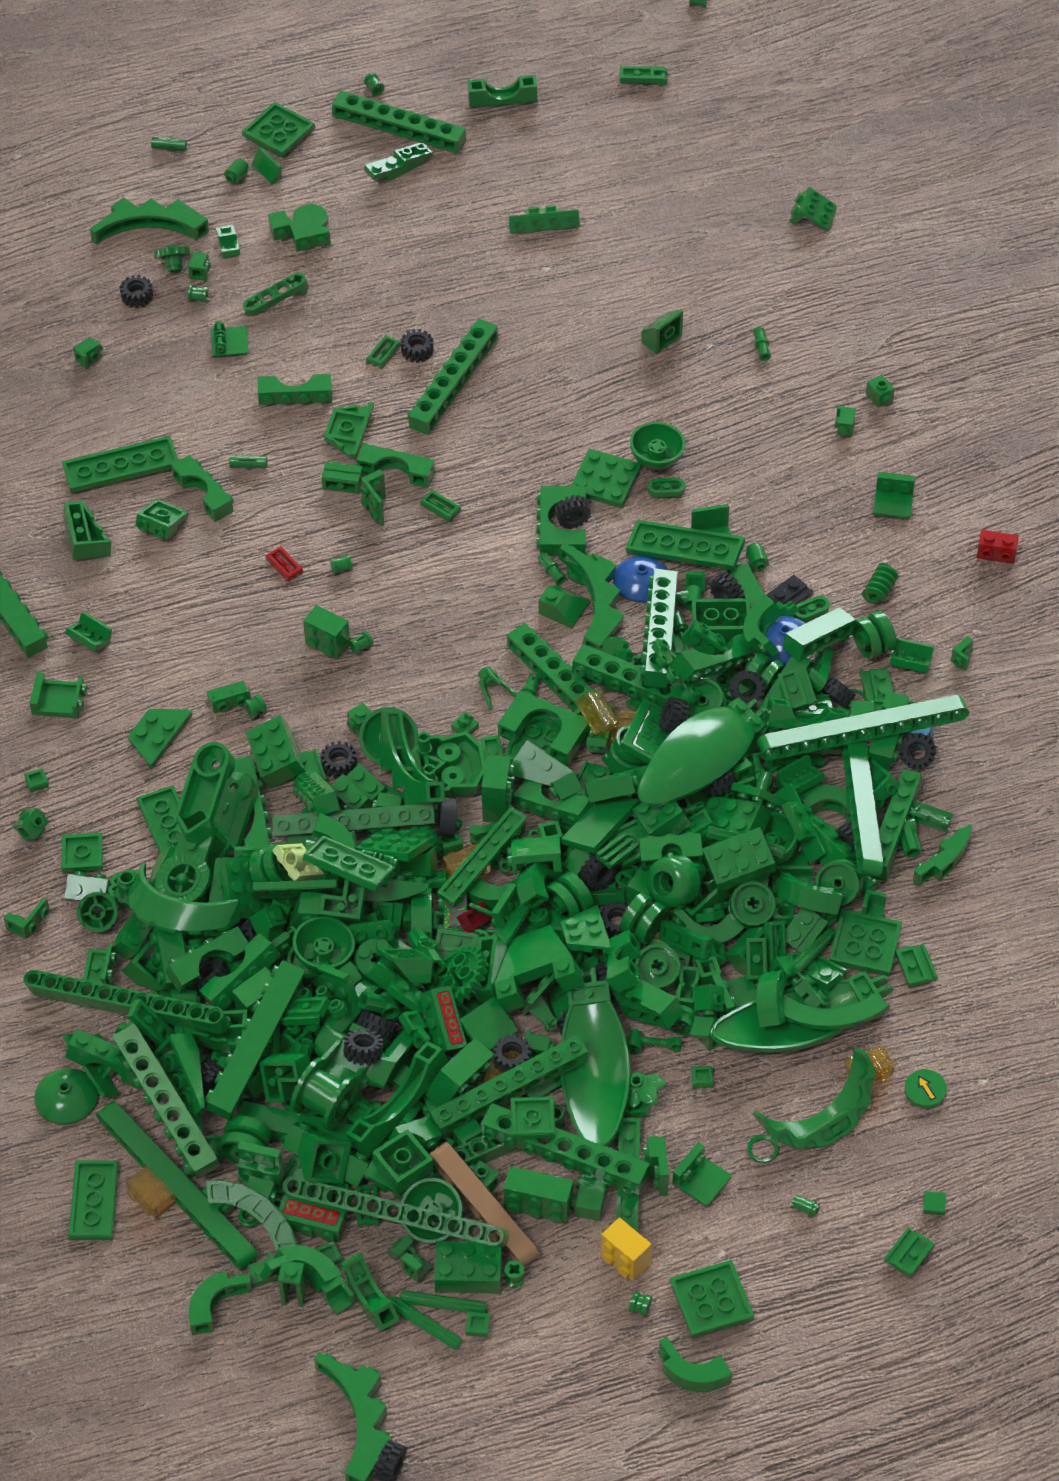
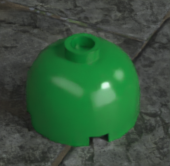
M93 891L86 894L80 900L77 907V918L80 924L92 932H103L109 929L118 917V906L115 899L102 891Z

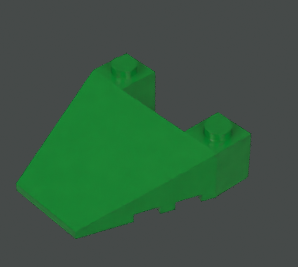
M550 925L511 939L494 982L497 1000L506 1013L525 1006L521 984L554 973L555 979L564 992L584 985L578 964Z

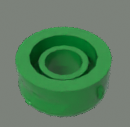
M668 853L667 856L658 859L650 867L647 875V887L650 895L656 902H661L667 907L682 909L684 905L691 903L696 898L700 889V875L697 867L689 858L683 855ZM669 874L673 880V889L668 882Z

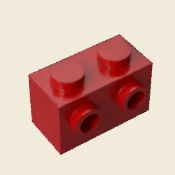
M981 529L977 558L1014 564L1019 535Z

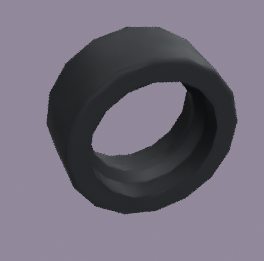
M445 798V802L438 803L437 835L453 837L456 830L457 801L456 799Z

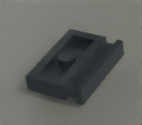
M792 575L766 595L775 604L781 602L784 605L791 601L797 605L813 595V590L809 589L796 575Z

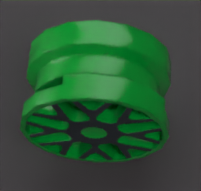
M680 1005L684 1013L671 1026L670 1030L679 1035L690 1036L694 1018L699 1015L693 1009Z

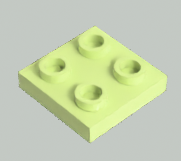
M302 843L277 845L272 850L277 856V860L288 871L289 877L294 881L320 880L324 875L320 867L303 860V854L307 849Z

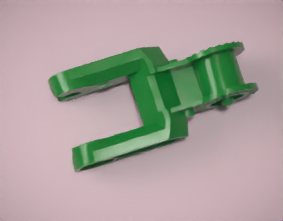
M209 742L201 746L194 755L175 812L179 828L181 829L179 841L174 855L161 865L155 878L156 890L176 899L209 903L215 859L231 858L234 856V847H241L257 797L258 788L256 782L248 773L233 772L235 769L234 756L221 743ZM214 763H220L219 767L213 768ZM238 784V788L232 790V786Z
M363 979L355 987L359 998L362 991L379 994L382 987L367 979ZM359 999L354 1003L344 1000L343 1002L348 1008L346 1015L335 1019L331 1014L325 1021L313 1046V1051L319 1057L306 1067L290 1099V1109L295 1113H299L307 1107L323 1116V1128L328 1131H332L339 1126L344 1116L351 1109L355 1098L368 1085L383 1089L392 1088L393 1079L404 1065L410 1067L413 1056L419 1050L413 1044V1034L408 1035L404 1029L389 1048L382 1053V1057L379 1061L377 1060V1063L373 1064L371 1062L369 1066L364 1063V1066H360L358 1062L356 1065L353 1064V1060L351 1062L347 1061L343 1054L344 1039L348 1032L352 1033L349 1030L352 1023L357 1024L364 1010L358 1007L357 1002ZM423 1012V1013L421 1014V1017H422V1019L424 1020V1022H425V1024H426V1019H425V1015H424V1012Z

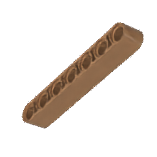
M447 1142L429 1154L433 1159V1166L456 1189L460 1198L481 1223L506 1229L509 1233V1241L502 1248L513 1261H519L525 1267L539 1256V1252L534 1244ZM499 1231L495 1232L493 1235L494 1239L497 1242L501 1238V1234Z

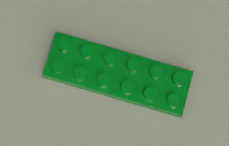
M169 435L62 461V466L70 492L75 493L170 470L171 465L179 460Z
M637 520L625 549L626 553L734 571L746 541L743 536Z

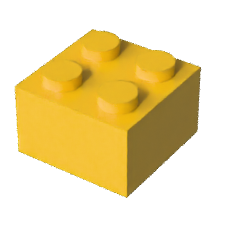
M620 1217L601 1234V1257L606 1263L614 1265L623 1277H628L634 1281L651 1265L652 1244Z

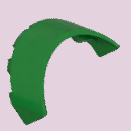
M142 862L128 892V906L130 911L133 910L135 912L136 918L148 926H153L165 932L176 933L181 930L189 931V935H198L205 930L218 929L221 932L228 930L240 921V901L237 899L211 903L190 902L159 892L148 883L146 879V863Z
M855 1048L853 1050L850 1073L843 1089L835 1100L821 1112L812 1117L793 1122L772 1120L757 1111L752 1114L772 1138L785 1145L801 1149L820 1148L830 1145L852 1131L860 1122L859 1118L865 1108L868 1109L871 1102L870 1096L873 1080L876 1078L875 1068L867 1052Z

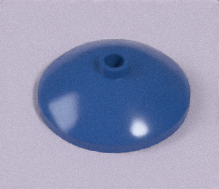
M634 556L624 560L617 566L613 583L620 589V595L625 599L637 603H647V601H650L647 600L648 588H652L648 587L649 576H653L655 568L668 570V568L661 561L653 557Z
M781 616L771 625L767 632V639L778 650V653L772 657V662L779 660L787 664L792 655L783 649L784 637L788 631H792L806 623L794 617Z

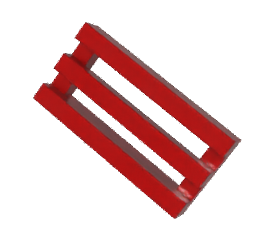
M281 546L266 554V560L287 582H290L292 577L295 579L297 574L301 575L304 573L303 568ZM277 553H280L295 570H292L287 562Z

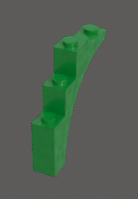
M124 197L111 206V214L90 228L91 240L96 245L113 235L133 229L161 228L184 234L195 241L209 232L208 219L179 199L169 204L166 208L152 198L137 207Z
M563 543L560 547L558 559L570 566L580 576L589 591L593 604V620L584 635L582 644L599 650L603 648V641L608 637H614L623 626L624 614L618 609L613 608L619 601L620 589L613 584H609L615 576L616 565L601 556L595 561L592 557L581 553L575 547Z
M402 710L381 711L383 751H380L381 771H392L393 789H404L405 805L445 802L444 781L429 779L415 763L406 739Z
M647 765L586 782L585 786L590 803L636 793L640 778Z
M318 1352L314 1358L315 1369L329 1377L342 1390L350 1402L356 1417L357 1439L352 1458L345 1470V1480L372 1481L373 1470L376 1467L375 1463L378 1461V1456L381 1454L385 1443L388 1440H392L387 1432L383 1430L378 1431L387 1417V1408L384 1402L377 1398L373 1399L382 1384L381 1374L375 1368H367L362 1364L358 1371H356L351 1365H343L337 1362L333 1356Z

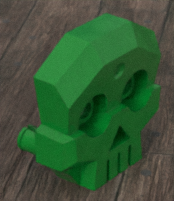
M467 731L446 737L441 735L430 736L427 732H420L417 736L418 745L411 750V754L422 773L434 781H444L445 798L452 799V796L468 797L477 794L482 785L485 768L482 745Z

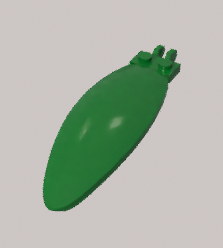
M738 697L728 704L727 707L706 710L684 721L664 740L648 763L637 788L640 801L650 807L667 805L702 790L724 776L745 754L753 737L767 725L761 720L766 709L763 707L755 714L751 709L757 705L758 701L753 699L746 704Z
M593 967L590 970L592 982L585 983V973L583 969H580L584 985L567 991L569 1009L566 1014L561 1038L562 1043L578 1034L588 1050L587 1062L562 1074L561 1084L570 1117L580 1137L607 1147L614 1140L626 1110L631 1077L630 1057L623 1027L611 1004L610 986L606 980L598 981L596 967Z
M866 971L849 977L847 980H840L829 990L814 984L818 990H823L829 998L827 1001L830 1006L823 1005V1009L847 1007L868 998L873 993L883 999V997L891 994L894 990L890 984L883 986L888 980L885 975L870 979ZM794 988L783 991V996L786 995L792 1000L808 1006L804 1002L809 997L808 993L801 998ZM754 1000L718 1019L713 1025L710 1035L718 1044L732 1049L753 1052H782L821 1043L845 1029L818 1030L806 1028L805 1025L788 1021L780 1025L760 1027L757 1000Z

